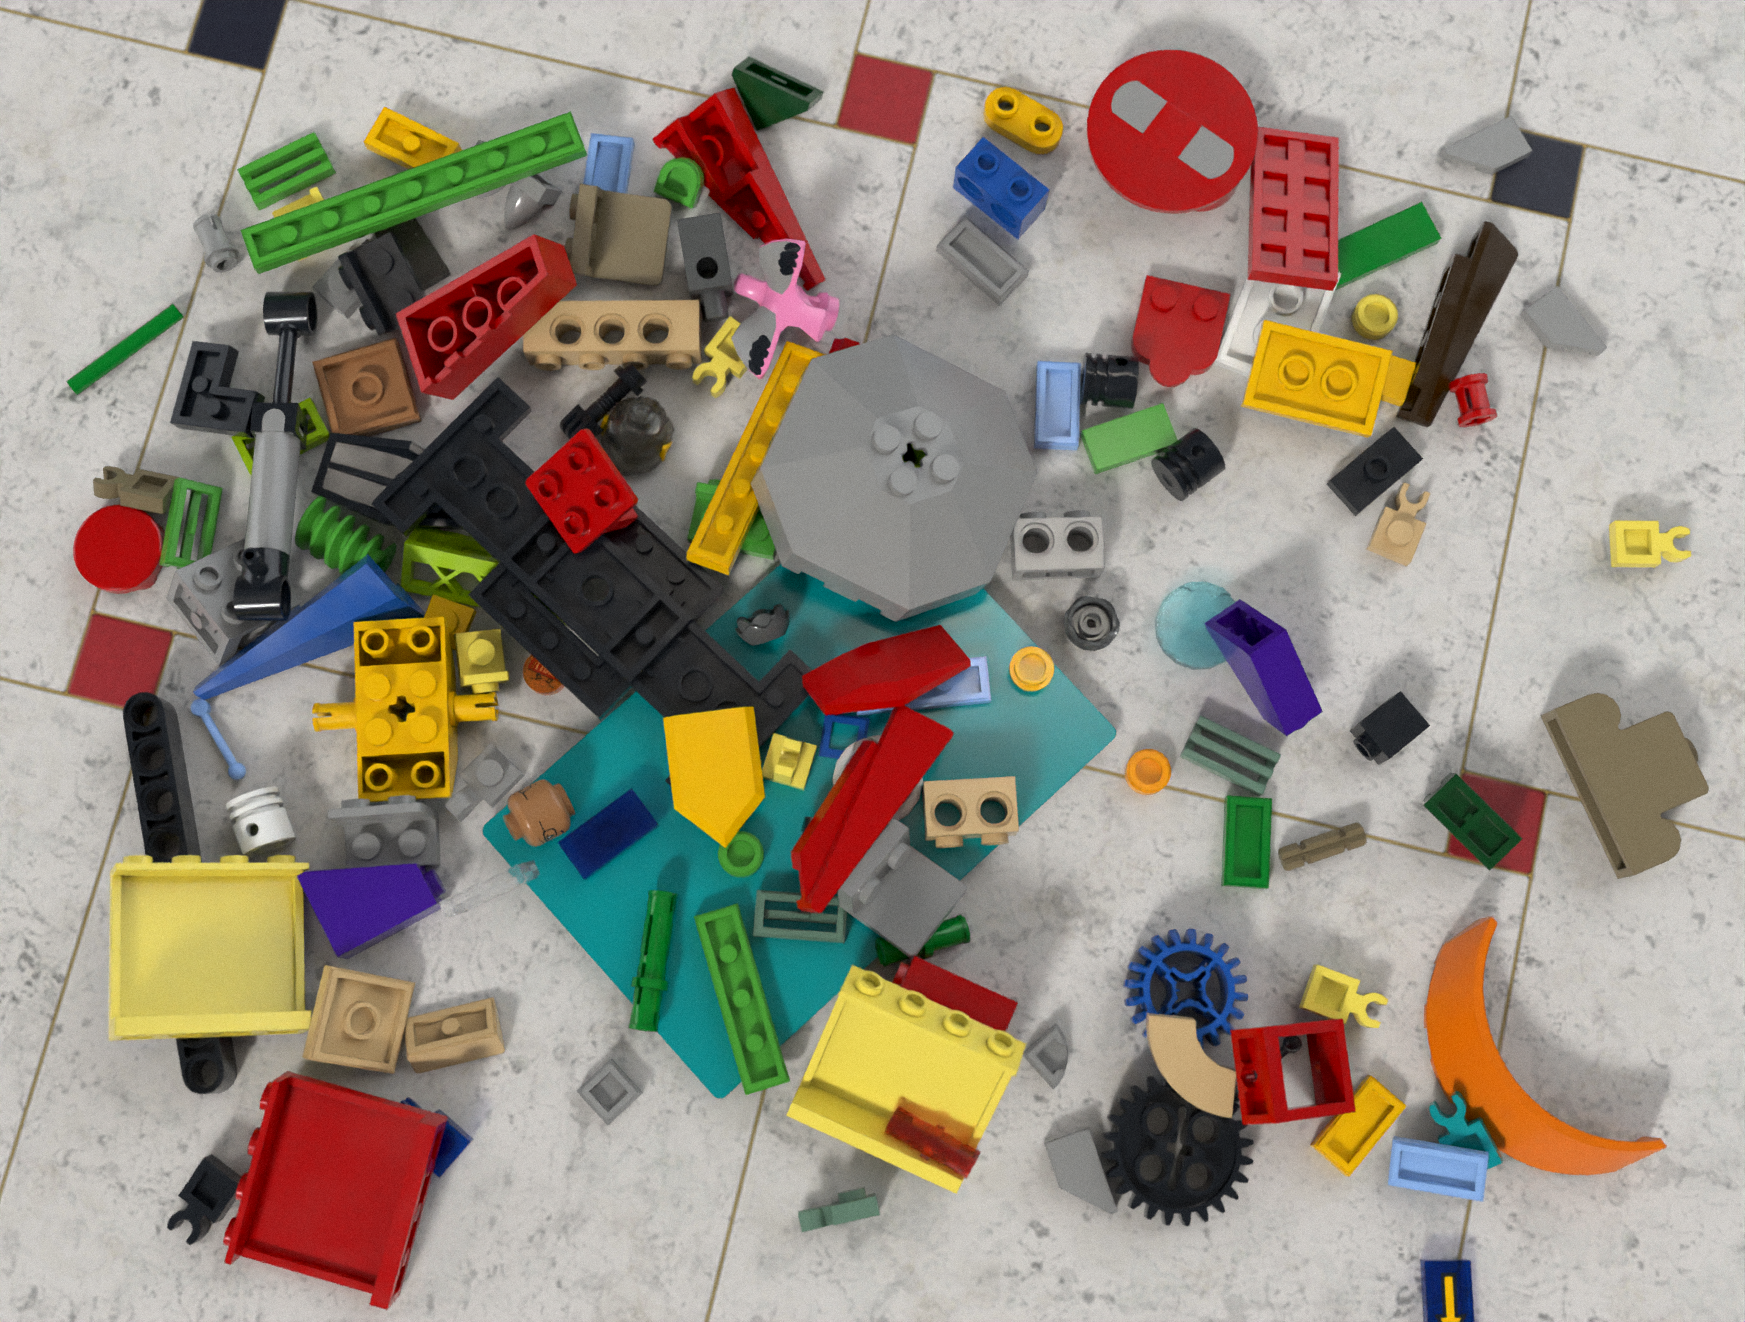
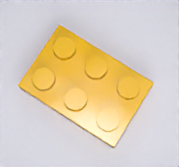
M1264 320L1261 324L1241 407L1369 438L1373 432L1393 351Z

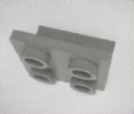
M245 538L176 570L166 597L218 665L227 662L235 655L242 636L271 622L240 621L235 614L234 586L237 577L242 575L243 562L241 560V553L244 551ZM291 588L292 610L300 605L301 599Z
M416 796L388 797V805L370 804L369 799H349L341 801V808L328 809V819L345 826L346 868L417 863L424 867L441 866L438 812L425 805V801H416Z
M894 818L840 887L838 898L842 909L905 955L913 958L966 894L967 888L964 883L911 847L909 828Z

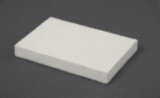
M1338 272V281H1339V278H1340V276H1341V273H1339V272ZM1246 277L1214 365L1248 377L1261 324L1264 320L1319 333L1336 286L1333 291L1247 280Z

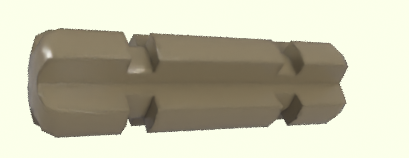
M1356 822L1340 828L1339 832L1335 829L1300 841V845L1293 843L1284 846L1278 850V856L1284 870L1290 871L1304 866V862L1311 864L1343 853L1345 848L1349 851L1364 846L1367 843V838L1362 825Z

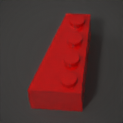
M533 234L396 313L421 393L454 400L577 286L564 245Z

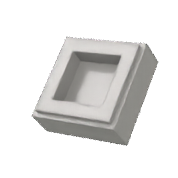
M610 1059L577 1090L579 1095L607 1125L613 1122L643 1093L613 1059Z

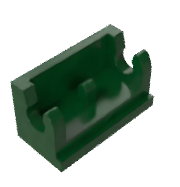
M1449 773L1441 781V785L1432 794H1428L1423 799V802H1425L1423 806L1489 871L1523 839L1456 773Z

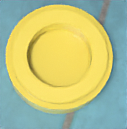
M1371 294L1362 298L1352 313V325L1355 331L1360 336L1370 340H1378L1387 336L1396 325L1398 319L1395 304L1388 297L1380 294Z

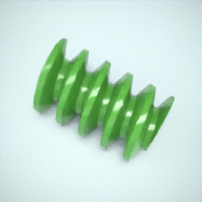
M323 496L317 497L308 506L298 523L295 534V544L300 549L310 550V554L317 560L324 559V563L331 569L339 568L341 575L367 554L384 573L387 571L396 553L397 545L395 543L383 551L381 548L385 537L379 533L368 541L367 537L370 532L368 525H361L355 532L352 531L356 521L354 516L348 515L341 522H338L341 508L335 505L326 513L323 512L327 503L326 498Z

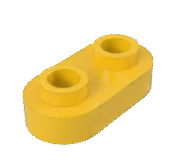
M1011 87L997 88L987 96L983 116L986 124L993 131L1034 154H1047L1057 148L1063 132V123L1057 113ZM1006 102L1011 104L1013 108L1009 111H1004L998 105ZM1039 123L1046 124L1049 130L1040 132L1035 128V125Z

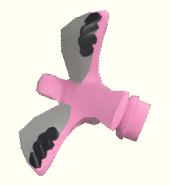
M781 239L761 245L759 247V259L766 281L743 273L739 274L734 281V291L755 300L760 305L752 315L740 324L731 337L738 356L746 368L758 379H763L773 358L780 333L789 326L800 327L816 342H819L825 331L833 329L839 312L838 298L829 296L827 292H820L817 296H808L797 285L806 245L805 241Z

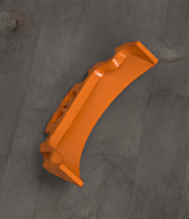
M1493 916L1477 919L1442 945L1434 962L1436 965L1429 985L1427 1004L1424 1005V1028H1427L1428 1043L1432 1057L1430 1061L1439 1085L1448 1101L1455 1105L1451 1097L1452 1093L1455 1091L1460 1092L1465 1098L1467 1105L1465 1114L1467 1121L1470 1122L1481 1117L1499 1151L1540 1170L1568 1175H1596L1615 1172L1667 1147L1661 1138L1642 1136L1635 1142L1619 1141L1595 1136L1574 1128L1543 1109L1514 1079L1494 1043L1484 1003L1485 962L1492 936L1498 924Z

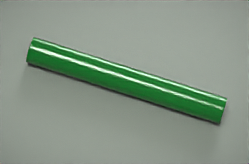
M171 304L66 381L67 384L79 395L183 319L184 316L174 304Z

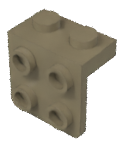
M580 184L579 194H572L569 208L570 220H575L573 238L568 237L565 243V250L573 273L580 276L650 286L660 285L664 276L672 213L671 203L666 199L606 191L598 186Z

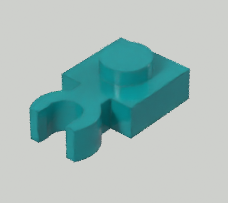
M1455 1091L1451 1096L1457 1107L1453 1114L1443 1113L1436 1101L1430 1103L1429 1110L1433 1120L1439 1125L1445 1126L1448 1130L1438 1136L1440 1144L1489 1152L1487 1170L1503 1163V1157L1482 1118L1478 1117L1470 1122L1467 1121L1465 1117L1467 1105L1465 1098L1460 1092Z

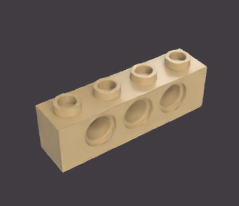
M699 300L559 301L523 335V352L529 365H535L537 369L545 371L559 370L561 365H579V368L584 370H601L605 368V365H622V367H625L628 363H631L636 370L646 369L648 364H666V367L676 370L688 369L692 367V364H702V312ZM618 330L624 333L622 340L617 343L609 344L603 341L605 335L610 331ZM655 330H662L668 333L667 338L660 343H651L646 340L647 336ZM568 331L581 333L580 338L572 344L560 342L562 335Z

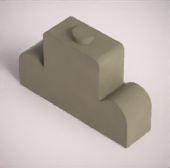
M1593 693L1541 715L1543 723L1617 879L1634 876L1675 857L1681 845L1680 833L1672 822L1662 819L1661 814L1707 794L1709 787L1697 764V750L1693 743L1684 737L1673 713L1669 711L1663 712L1620 730L1618 725L1621 720V712L1618 704L1606 694Z

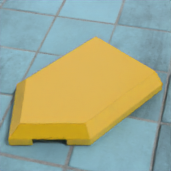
M738 707L663 718L674 809L726 848L765 798L754 707Z

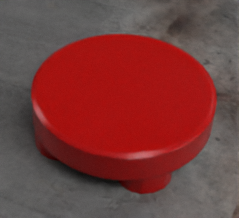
M120 504L101 508L92 513L82 523L76 533L73 544V556L76 567L84 579L108 593L126 594L137 590H146L155 584L157 575L163 567L159 564L165 532L163 527L143 510L121 506Z

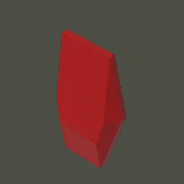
M941 625L863 644L802 675V682L804 688L824 715L902 707L969 668L971 660Z

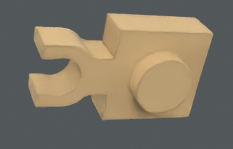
M1405 482L1399 487L1395 497L1396 510L1385 507L1381 511L1366 550L1408 566L1413 559L1427 524L1415 519L1416 513L1425 507L1431 493L1424 491L1420 495L1418 503L1412 504L1408 502L1405 496L1410 485Z

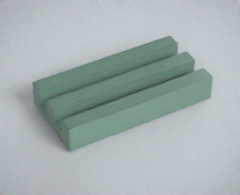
M1200 715L1179 757L1261 796L1266 789V784L1274 772L1273 769L1278 763L1281 754ZM1202 730L1265 760V765L1263 766L1200 735ZM1197 744L1258 774L1257 782L1193 751L1195 745Z
M757 890L754 937L845 943L847 912L840 907L838 896H834L828 904L829 906H838L837 915L765 909V901L797 903L796 900H800L802 897L801 893ZM764 919L837 924L835 933L763 927Z

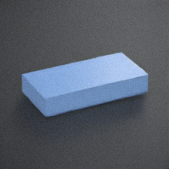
M591 133L583 184L598 186L606 191L628 193L634 151L633 138Z
M1037 362L1034 449H1078L1081 363Z
M1394 1136L1388 1185L1483 1202L1489 1152Z

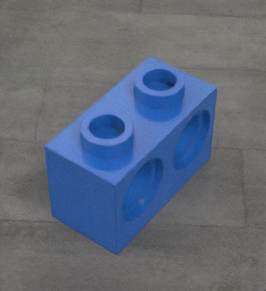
M984 137L981 138L955 168L953 189L1017 240L1020 239L1046 208L1050 189Z

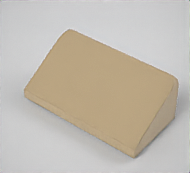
M494 997L409 1017L406 1021L407 1059L416 1073H424L502 1054L505 1051Z

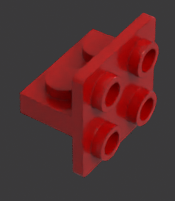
M589 429L580 430L525 481L530 492L575 554L583 552L603 533L625 528L639 517L633 509L638 503L637 496Z

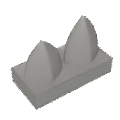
M478 140L476 145L484 143L486 141ZM539 174L511 183L504 211L506 229H513L528 222L537 214L543 204L554 206L562 190ZM505 186L477 195V197L485 198L501 191Z

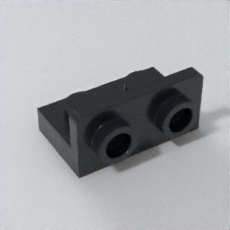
M394 231L338 256L342 266L338 267V271L344 284L350 291L355 289L363 305L359 307L363 321L371 331L376 330L379 336L400 328L396 313L426 296Z

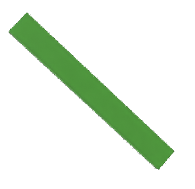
M570 111L240 231L254 270L261 274L587 156Z

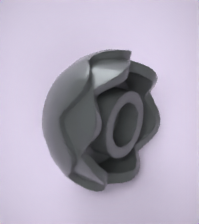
M1090 596L1080 597L1071 605L1064 616V629L1068 639L1075 646L1083 650L1097 651L1103 649L1114 640L1119 632V619L1113 605L1106 599ZM1090 620L1095 623V627H1088L1087 622Z
M781 604L775 605L770 610L758 609L748 618L739 617L737 619L738 627L735 630L743 641L752 646L769 642L786 634L790 621L789 610H785Z

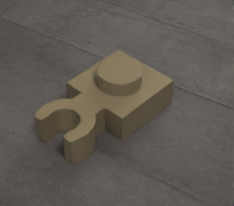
M105 466L103 468L104 479H93L94 496L102 499H115L119 497L121 506L140 509L146 513L164 514L170 507L174 480L179 477L143 469H137L131 475L126 474L124 470L118 467Z

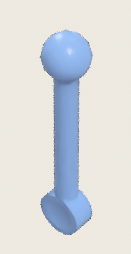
M203 699L194 700L191 704V712L202 718L229 766L228 775L234 780L242 779L246 774L245 766L235 760L209 714L211 712V705Z

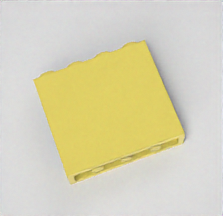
M132 855L123 857V863H116L110 870L108 1041L302 1034L308 1031L312 1018L311 1010H305L304 894L297 875L309 870V862H295V856L275 855L267 857V863H249L248 856L228 855L220 857V863H201L200 856L180 855L172 857V863H153L152 856Z
M852 965L786 1116L957 1194L964 1180L968 1164L1011 1077L1016 1076L1026 1043L1015 1039L1005 1031L995 1030L977 1022L963 1012L951 1010L935 1003L919 992L907 990L891 983L877 973L865 971Z

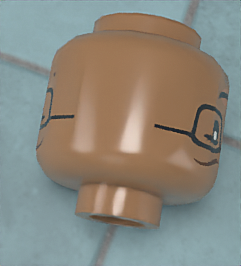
M542 779L509 796L507 805L510 813L503 816V819L515 841L523 837L530 846L537 847L567 832L571 826L570 817L575 815V811L569 797L559 783L552 785L549 781Z

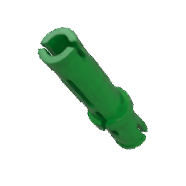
M660 890L648 891L647 912L644 921L637 975L632 977L631 987H635L628 1029L658 1032L663 991L668 990L669 983L665 981L674 910L678 897L676 893Z

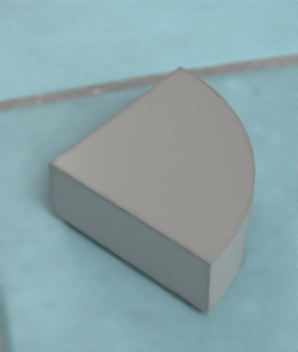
M1054 1024L1023 1053V1057L1052 1089H1055L1062 1080L1068 1061L1066 1038L1057 1024Z

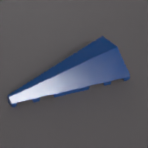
M367 554L302 607L298 605L292 609L286 621H277L195 686L193 693L197 697L206 700L354 645V622L424 618L425 612L399 583L395 585Z

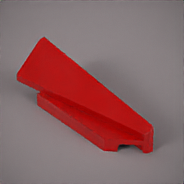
M906 706L894 707L878 744L873 740H863L791 851L792 867L799 871L802 897L796 901L797 907L801 911L819 914L826 908L954 735L951 729Z

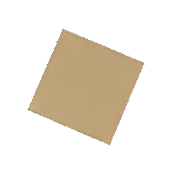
M324 965L302 1058L394 1074L415 982Z

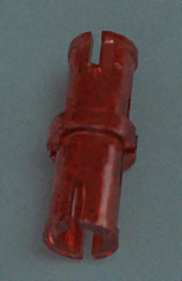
M901 1106L897 1107L884 1132L921 1152L920 1157L926 1161L931 1158L949 1167L966 1179L981 1151L962 1143L944 1132V1126L938 1123L936 1126H933L914 1116Z

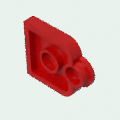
M1146 275L1131 339V350L1141 363L1149 365L1150 374L1157 383L1165 387H1176L1186 382L1190 375L1203 374L1212 367L1218 355L1231 294Z

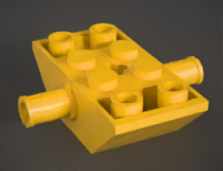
M445 617L354 622L353 702L314 703L312 713L318 714L319 717L312 718L314 730L321 732L322 730L355 728L357 736L358 799H369L371 803L387 802L388 797L402 795L416 796V800L451 798L458 763V723L484 720L498 721L499 710H495V707H489L499 706L497 693L457 695L456 669ZM410 704L415 708V712L407 714V721L404 722L399 717V713L405 705Z

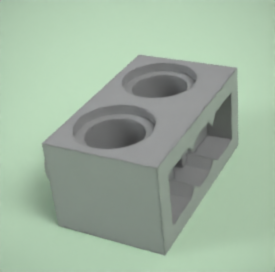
M1075 510L1064 513V517L1046 518V513L1026 512L1020 515V519H1017L1010 535L1012 580L1100 578L1105 568L1102 516H1090L1089 511ZM1072 535L1083 536L1087 539L1090 549L1085 552H1076L1069 547L1067 538ZM1030 536L1038 537L1045 543L1046 550L1039 554L1031 553L1024 547L1023 540Z

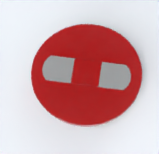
M1168 49L1151 51L1135 56L1116 67L1102 81L1090 104L1087 117V138L1092 160L1100 176L1123 199L1140 208L1159 213L1203 212L1222 206L1234 195L1240 181L1249 170L1254 159L1258 143V123L1255 109L1248 93L1231 72L1203 55L1189 51Z

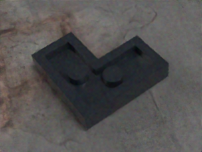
M192 341L170 420L171 424L179 429L254 438L250 431L253 402H264L265 396L253 390L229 388L239 354L238 350L225 344Z

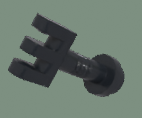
M628 363L624 368L619 365L614 370L619 379L585 411L578 404L561 420L560 429L569 439L582 429H589L596 438L603 431L597 423L607 412H610V409H613V406H616V403H619L631 391L637 397L644 391L641 387L647 380L631 363Z

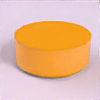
M1143 749L1136 752L1125 766L1127 784L1132 790L1142 795L1158 793L1168 784L1171 777V766L1168 759L1161 752L1154 749Z

